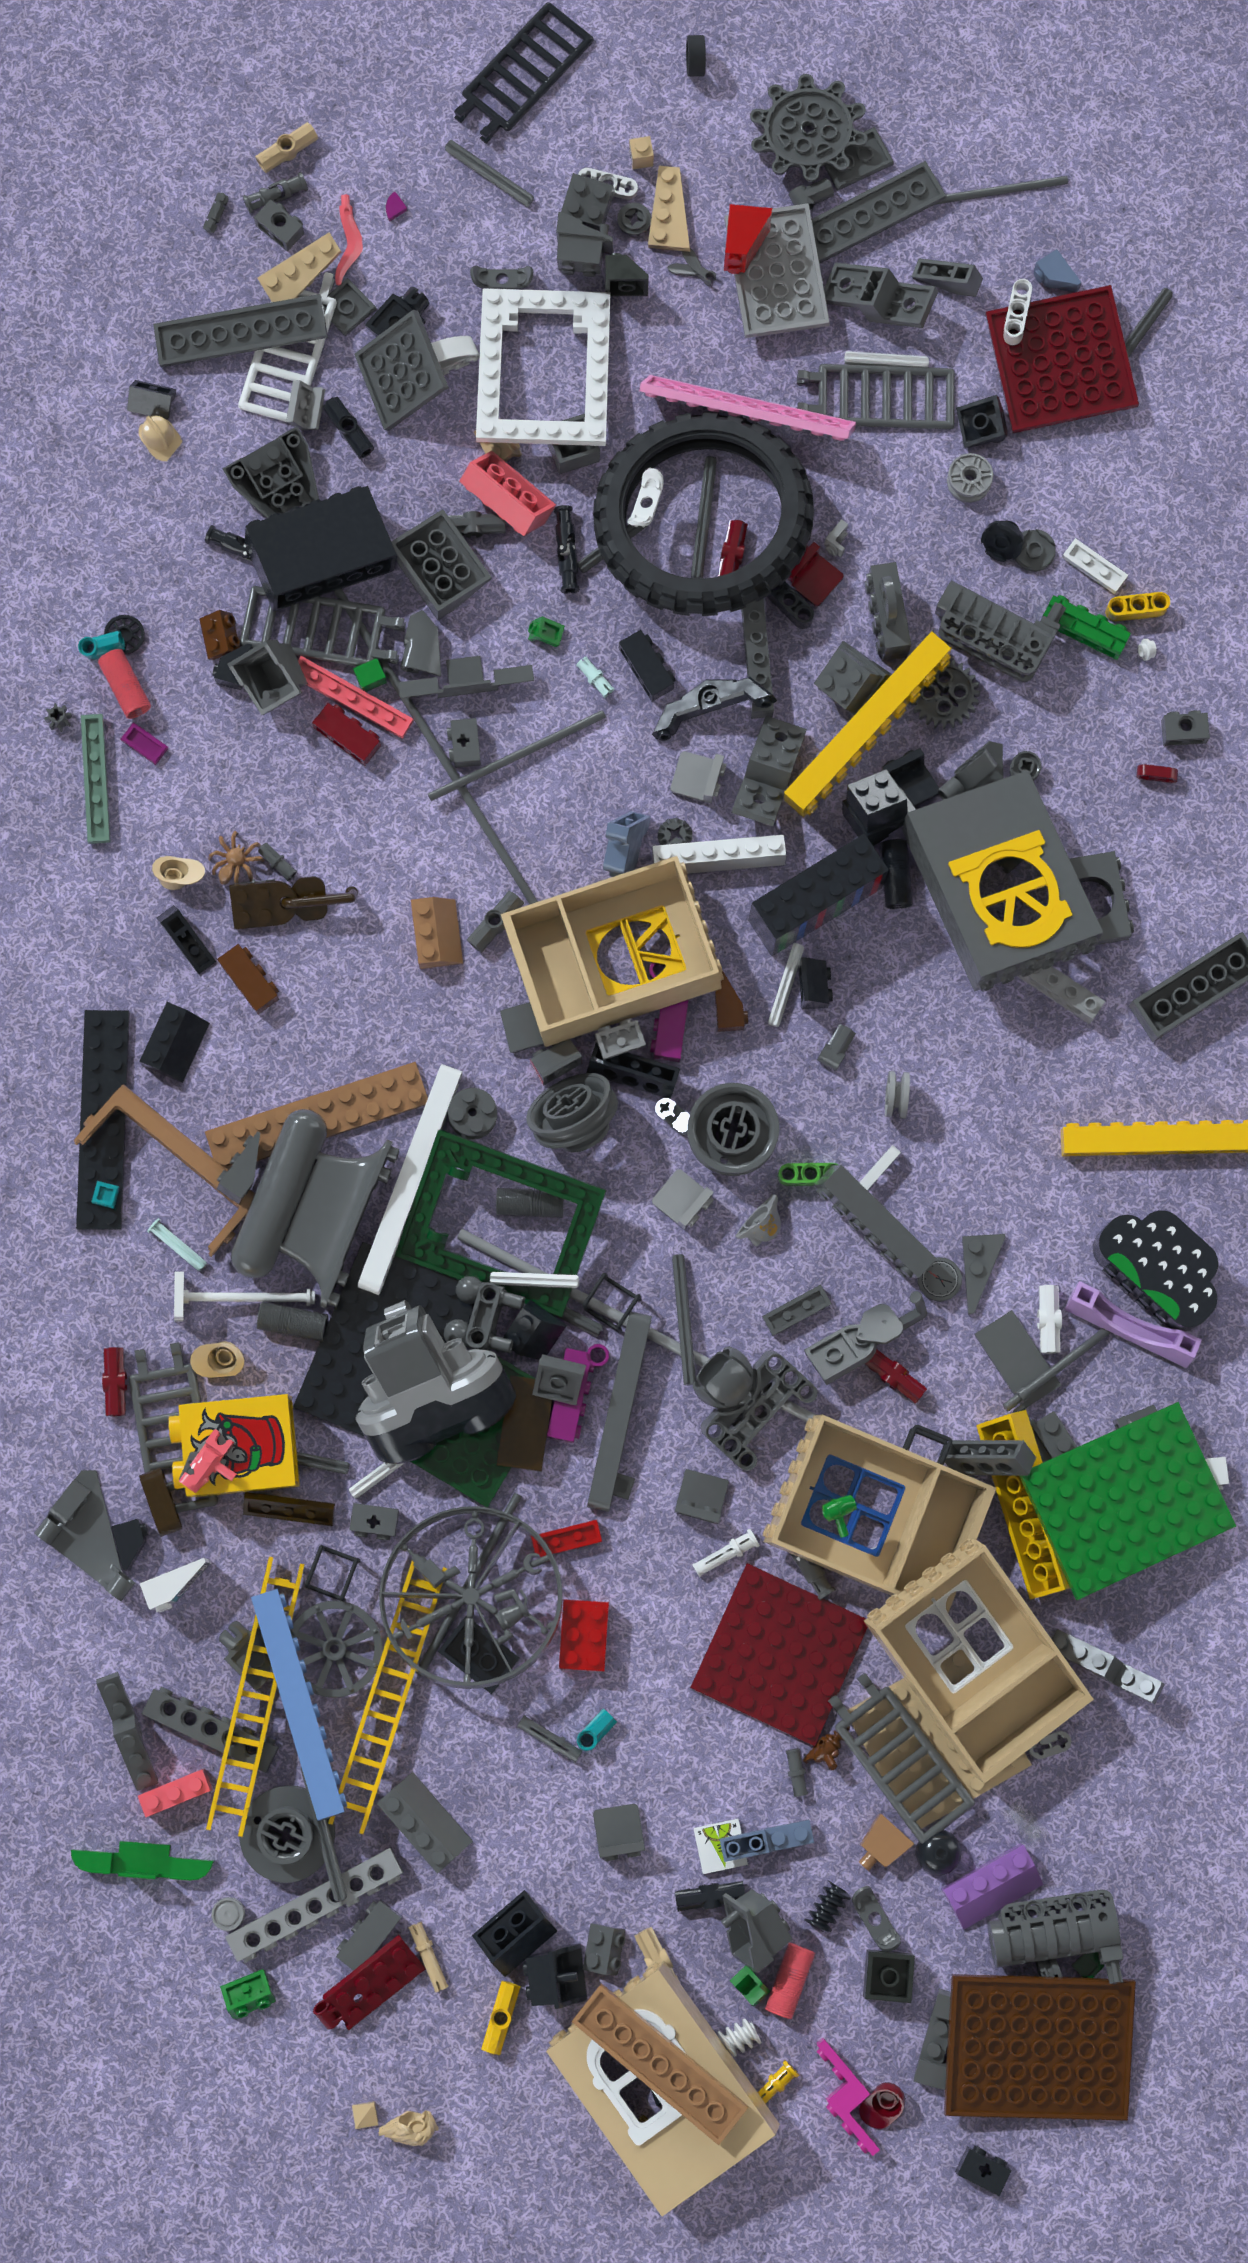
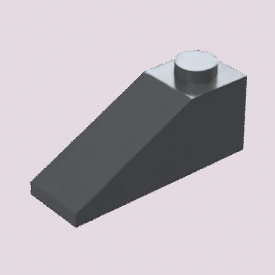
M921 258L918 259L911 276L913 279L948 292L972 297L977 296L983 280L975 265Z

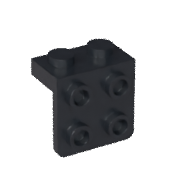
M921 748L910 750L902 757L890 760L882 766V771H888L914 807L939 795L937 791L939 787L925 766L924 753Z

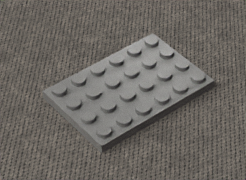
M809 203L773 208L768 235L745 273L734 274L745 338L826 327L830 323ZM725 215V217H724L725 226H726V232H727V227H728V216H729V215Z

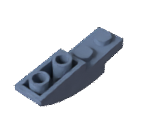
M809 1819L720 1839L724 1862L814 1843Z

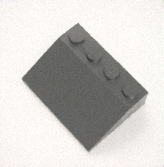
M443 509L391 541L397 554V564L437 620L454 611L492 579Z

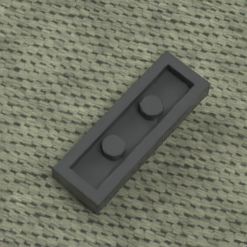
M820 1284L763 1315L762 1319L773 1337L830 1306L832 1303Z

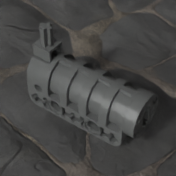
M1101 1889L1007 1904L1002 1908L996 1920L987 1922L990 1949L996 1968L1098 1952L1100 1964H1106L1109 1984L1123 1982L1119 1964L1123 1960L1119 1924L1113 1896L1107 1890ZM1073 1904H1079L1082 1907V1911L1076 1910ZM1027 1911H1034L1037 1918L1030 1917Z

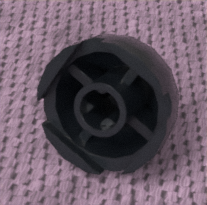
M943 1830L931 1836L923 1844L918 1841L915 1855L918 1864L923 1870L932 1875L942 1876L949 1874L957 1868L961 1860L962 1850L957 1838L952 1833Z

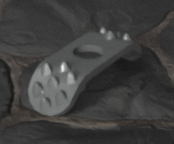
M473 266L470 269L473 283L482 289H523L531 283L534 273L531 266L518 269H487ZM499 275H505L508 277V281L500 284L496 281V278Z
M864 1886L858 1889L852 1896V1903L874 1942L882 1951L889 1952L895 1950L901 1944V1938L888 1920L871 1887ZM872 1912H877L881 1917V1922L877 1926L869 1923L868 1917Z

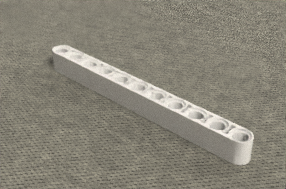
M443 1064L439 1068L358 1282V1288L379 1295L383 1288L437 1131L439 1129L442 1130L450 1101L456 1094L459 1086L458 1081L459 1079L461 1080L463 1071Z

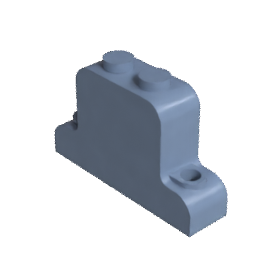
M630 811L608 822L606 830L608 844L603 870L609 871V876L614 877L635 870L642 839L648 831L651 816Z

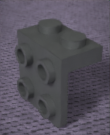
M637 1804L597 1809L593 1812L600 1858L604 1857L605 1861L617 1860L618 1855L626 1853L628 1858L641 1856V1851H645Z

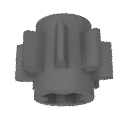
M54 703L53 708L46 709L48 717H45L44 720L46 723H50L49 727L51 730L56 727L62 732L64 726H71L68 719L72 718V714L70 712L66 713V705H63L61 708ZM60 714V720L56 721L57 715Z

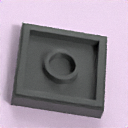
M348 278L328 295V297L334 298L337 301L331 322L344 336H347L377 309ZM323 304L324 314H325L327 305H324V304Z

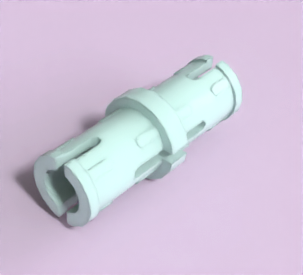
M587 656L584 657V661L580 660L576 666L588 678L589 684H593L603 697L606 698L608 693L611 694L614 691V687L603 677V672L597 670Z

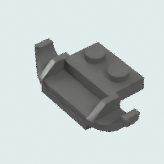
M1021 1404L1013 1410V1413L1026 1410L1025 1406ZM1054 1411L1037 1422H1034L1029 1417L1042 1462L1077 1447Z

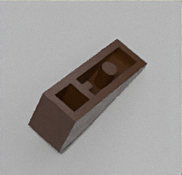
M722 972L724 980H721L722 988L715 990L717 1032L744 1030L745 1024H748V1011H744L743 1003L725 973Z

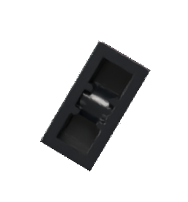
M974 2145L973 2149L967 2146L955 2171L956 2174L1000 2197L1012 2171L1007 2167L1008 2162L997 2156L993 2160L986 2156L987 2151ZM987 2163V2167L990 2169L989 2172L981 2174L980 2165L985 2166Z

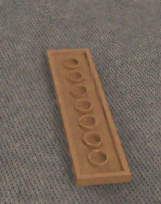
M602 1983L571 2021L718 2146L749 2107Z

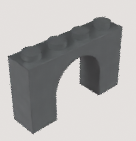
M1115 851L1069 858L1080 883H1099L1107 889L1111 896L1112 907L1110 913L1103 918L1097 919L1103 931L1097 945L1129 940L1132 936L1131 933H1134V926L1132 920L1128 919L1127 912L1130 911L1128 899H1124L1125 882L1119 875L1121 862L1119 857H1116Z

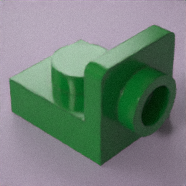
M543 616L539 617L529 625L528 632L530 634L528 640H540L557 647L560 645L565 626Z

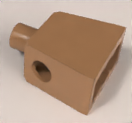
M879 1813L860 1843L867 1852L860 1859L859 1863L868 1871L877 1861L886 1868L911 1848L914 1843Z

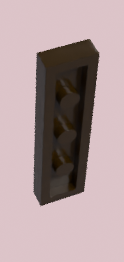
M245 1492L243 1515L333 1526L335 1503Z

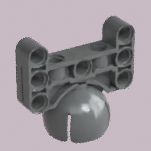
M730 1346L725 1347L723 1352H717L697 1374L696 1381L693 1382V1389L698 1398L705 1404L715 1407L701 1423L700 1429L702 1434L745 1471L752 1470L757 1465V1456L747 1445L793 1394L802 1402L810 1403L816 1399L818 1393L817 1388L804 1375L774 1350L764 1352L758 1361L751 1366L750 1361L741 1351ZM777 1357L776 1365L769 1367L770 1359ZM788 1372H793V1378L786 1382L785 1375ZM809 1386V1392L805 1396H801L802 1388ZM763 1405L762 1413L755 1415V1409ZM712 1425H717V1431L714 1434H709V1428ZM733 1439L732 1447L725 1449L726 1441ZM744 1454H749L748 1461L741 1463V1457Z

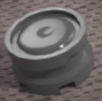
M1031 751L1019 752L1010 764V775L1028 770L1033 781H1035L1041 771L1042 763L1040 758Z
M1056 1959L1036 1962L1040 1977H1062Z

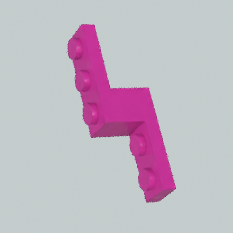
M822 2038L816 2043L819 2047L816 2052L825 2062L828 2059L835 2066L831 2070L840 2080L846 2079L825 2098L829 2103L826 2108L834 2117L837 2115L841 2117L844 2121L841 2126L850 2136L853 2133L859 2139L856 2144L865 2154L869 2151L874 2156L880 2149L850 2114L870 2093L826 2040Z

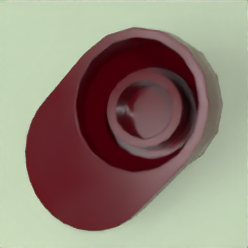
M883 2082L876 2086L874 2091L860 2105L859 2114L863 2122L876 2129H883L891 2125L905 2108L906 2098L904 2092L899 2086L890 2082Z

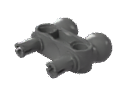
M467 1276L459 1280L456 1285L458 1299L465 1304H474L469 1324L462 1319H455L446 1325L444 1329L445 1341L449 1342L460 1338L465 1347L488 1351L494 1349L511 1353L513 1341L495 1336V1330L503 1305L521 1310L525 1304V1297L507 1293L505 1287L481 1282L474 1276ZM495 1290V1298L490 1301L487 1300V1293ZM480 1333L483 1334V1341L475 1344V1336Z

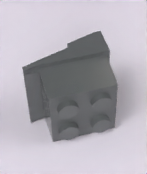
M558 212L556 229L558 270H562V273L567 275H573L574 272H582L587 277H595L596 274H600L604 253H614L613 237L608 235L609 225L601 224L599 232L583 225L580 219L563 212Z
M266 640L228 663L240 686L245 688L261 715L269 713L303 693L300 688L308 684L291 644L279 643L278 640Z
M842 641L814 684L845 710L855 715L892 674L847 642Z
M751 1889L736 1900L725 1893L722 1896L727 1917L721 1920V1923L725 1928L729 1927V1930L726 1932L731 1954L751 1970L758 1973L773 1962V1956L793 1940L788 1932L790 1927L783 1918H780L778 1905L773 1900L769 1901L763 1893L759 1894Z

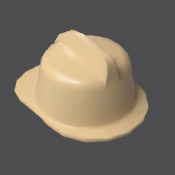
M147 416L146 421L139 427L141 441L151 455L160 461H168L182 444L178 432L163 417Z
M164 856L155 860L152 865V872L164 888L178 890L185 885H191L200 881L205 875V868L197 860Z
M223 1341L199 1346L193 1351L190 1363L192 1369L203 1377L234 1376L241 1372L244 1367V1357L239 1348L233 1343Z

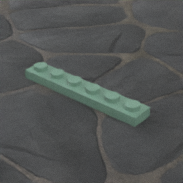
M103 714L81 715L88 844L110 843Z

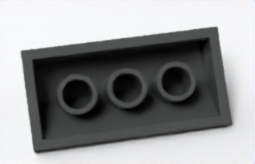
M413 1772L377 1803L437 1874L473 1842Z

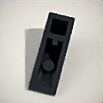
M173 905L156 917L198 974L216 962L177 907Z

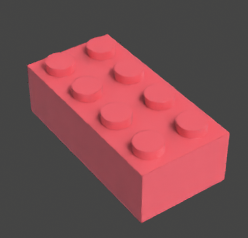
M493 451L471 461L459 481L465 486L466 490L476 495L484 505L490 507L497 513L499 518L505 520L517 533L523 536L544 525L556 506L553 501Z

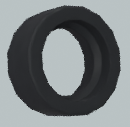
M704 35L687 36L686 68L688 77L705 76L706 46Z

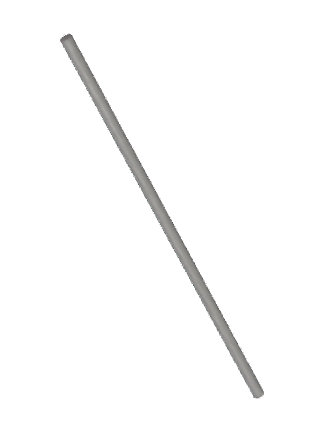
M461 1229L457 1239L522 1273L548 1274L464 1229ZM576 1288L572 1289L570 1295L571 1299L581 1304L588 1297V1294ZM592 1297L587 1305L590 1309L617 1323L624 1315V1313ZM628 1317L622 1324L625 1327L627 1326ZM650 1327L647 1339L681 1356L679 1342ZM693 1350L694 1363L703 1367L710 1358ZM787 1400L781 1406V1409L805 1422L816 1415L790 1400Z

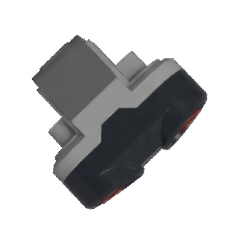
M406 1300L384 1309L386 1320L366 1328L363 1345L364 1358L373 1374L362 1381L368 1397L362 1402L358 1410L356 1422L378 1460L389 1464H402L416 1460L429 1453L438 1442L461 1432L476 1434L490 1428L500 1421L512 1408L516 1399V1390L497 1355L488 1350L474 1349L468 1351L460 1338L444 1343L429 1314H426L421 1305L411 1308Z

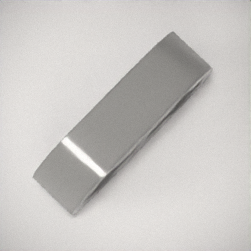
M1057 1731L1048 1734L1039 1741L1040 1745L1048 1744L1049 1747L1042 1750V1755L1033 1751L1036 1744L1028 1751L1036 1759L1053 1756L1068 1750L1071 1746V1738L1066 1732ZM1058 1735L1061 1738H1066L1067 1742L1063 1743V1748L1060 1745H1051V1742L1058 1740Z

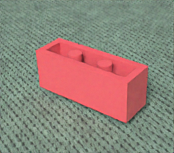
M201 1769L140 1794L138 1799L145 1817H149L210 1792L213 1788L206 1770Z

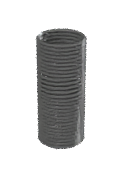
M498 1187L496 1215L563 1218L564 1199L540 1190L538 1196L537 1189Z
M263 1301L260 1305L256 1328L323 1342L324 1326L326 1329L328 1314L310 1312V1310H301Z

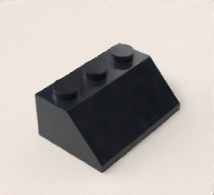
M166 1002L139 1062L148 1069L183 1083L210 1023L182 1007Z
M524 1890L477 1930L472 1937L493 1966L506 1977L558 1930Z

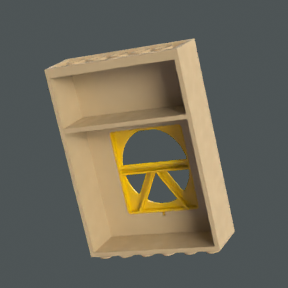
M677 856L501 914L545 1047L722 988L721 980H724L720 961L716 958L712 939H709L708 928L705 920L702 919L700 905L695 900L694 889L691 881L688 880L684 862L680 863ZM641 921L650 923L651 926L635 942L629 922ZM619 925L640 984L626 985L617 983L608 978L599 967L597 960L599 945L606 934ZM659 929L666 934L670 941V956L639 951ZM642 961L665 964L666 967L658 976L648 980Z

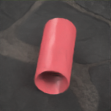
M115 649L101 656L98 664L126 718L132 719L138 717L139 715L137 714L146 713L150 709L151 704L123 650Z
M788 1943L780 1965L781 1968H779L775 1978V1983L767 2001L768 2003L765 2005V2010L787 2019H793L792 2017L796 2010L795 2008H797L796 2006H798V1999L801 1997L802 1988H804L806 1976H808L815 1952L796 1944Z

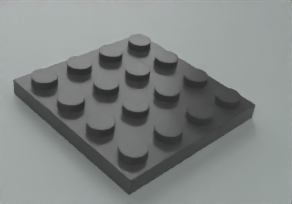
M416 310L409 312L354 354L384 430H391L449 388L420 314Z

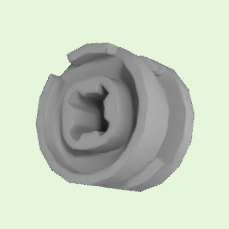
M226 1897L219 1900L212 1909V1921L217 1928L223 1931L236 1929L245 1918L243 1904L234 1897Z

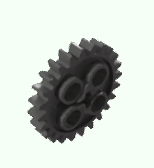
M952 660L943 672L939 670L936 673L934 682L938 687L933 684L928 688L924 686L920 691V697L913 704L910 702L911 706H915L913 712H920L919 720L926 717V725L933 721L934 728H937L940 723L943 729H945L948 723L954 728V722L957 721L962 725L963 717L968 720L970 719L968 712L975 713L973 705L979 704V700L975 697L980 696V691L976 690L979 688V683L974 682L976 676H969L970 668L963 671V663L956 667L955 660ZM942 676H948L950 678V680L946 683H942L939 681L940 677ZM929 690L935 693L934 696L930 698H927L923 695L924 692ZM940 690H941L943 693H947V692H948L949 698H948L946 695H942V696H941ZM959 690L966 693L963 697H956L954 695ZM951 701L958 704L959 706L955 707ZM943 705H947L950 707V710L947 712H941L939 711V708Z

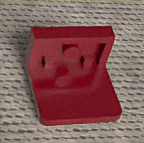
M813 542L810 546H806L803 558L791 571L792 574L786 582L817 607L822 604L843 580L844 575L819 554L820 546Z

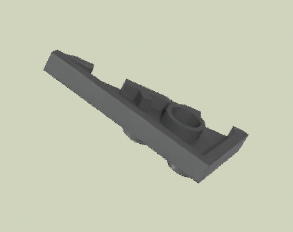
M1005 1234L962 1236L968 1314H974L1005 1240Z

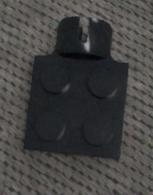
M413 286L403 296L399 297L393 293L368 320L365 326L374 335L379 336L412 310L418 311L421 317L424 310L430 304L429 300L423 292L419 294V289ZM421 317L423 324H425V319Z

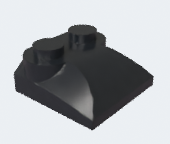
M997 395L956 408L965 449L990 442L1000 443L1007 437L1008 430L1004 410Z

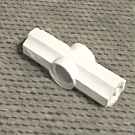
M1039 1286V1309L1037 1311L1039 1323H1037V1327L1040 1330V1353H1060L1062 1312L1059 1309V1286Z

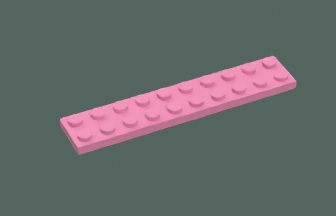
M649 375L643 380L639 390L645 392V395L648 397L657 398L662 396L666 397V400L669 402H678L680 400L686 402V405L691 407L706 406L709 411L719 412L723 410L727 411L728 415L735 417L745 415L749 416V420L759 422L762 419L769 421V424L774 426H782L784 424L790 426V429L795 431L806 429L810 430L813 435H832L833 439L839 441L848 439L855 431L856 426L854 421L654 375Z

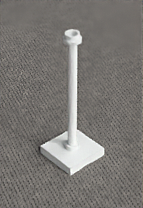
M175 1272L174 1322H183L184 1304H189V1301L306 1302V1305L310 1306V1304H315V1291L307 1289V1293L189 1292V1290H184V1272Z

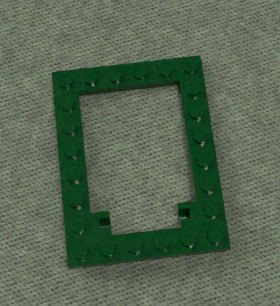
M439 1129L395 1256L459 1280L467 1276H474L481 1282L490 1283L492 1272H506L444 1249L449 1234L435 1232L436 1229L430 1228L447 1174L454 1178L468 1181L471 1169L474 1166L577 1204L553 1274L578 1275L607 1190ZM498 1285L505 1287L507 1293L525 1297V1304L532 1300L547 1312L560 1317L564 1315L573 1289Z

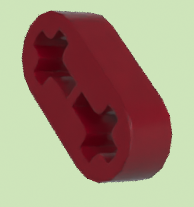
M1142 764L1137 766L1136 778L1176 783L1178 780V769Z

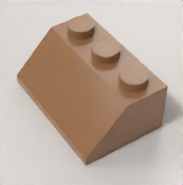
M438 897L412 899L411 907L419 968L425 969L463 964L455 899Z

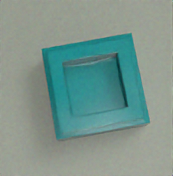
M97 1181L91 1203L114 1209L120 1187Z

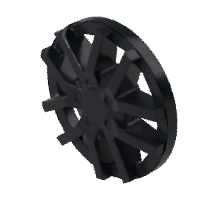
M119 615L112 618L104 629V634L115 631L121 632L125 643L123 650L125 655L137 651L144 642L145 632L141 622L130 615ZM122 619L123 626L118 627L116 621ZM124 619L132 620V622L126 626ZM114 623L117 630H109V628ZM136 623L139 627L132 631L131 627ZM141 630V638L134 634ZM133 638L139 641L137 645L131 642ZM127 644H129V645H131V646L133 647V648L130 649V650H126V649H127Z

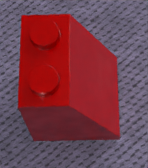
M730 204L724 271H728L731 274L745 273L770 231L773 208Z

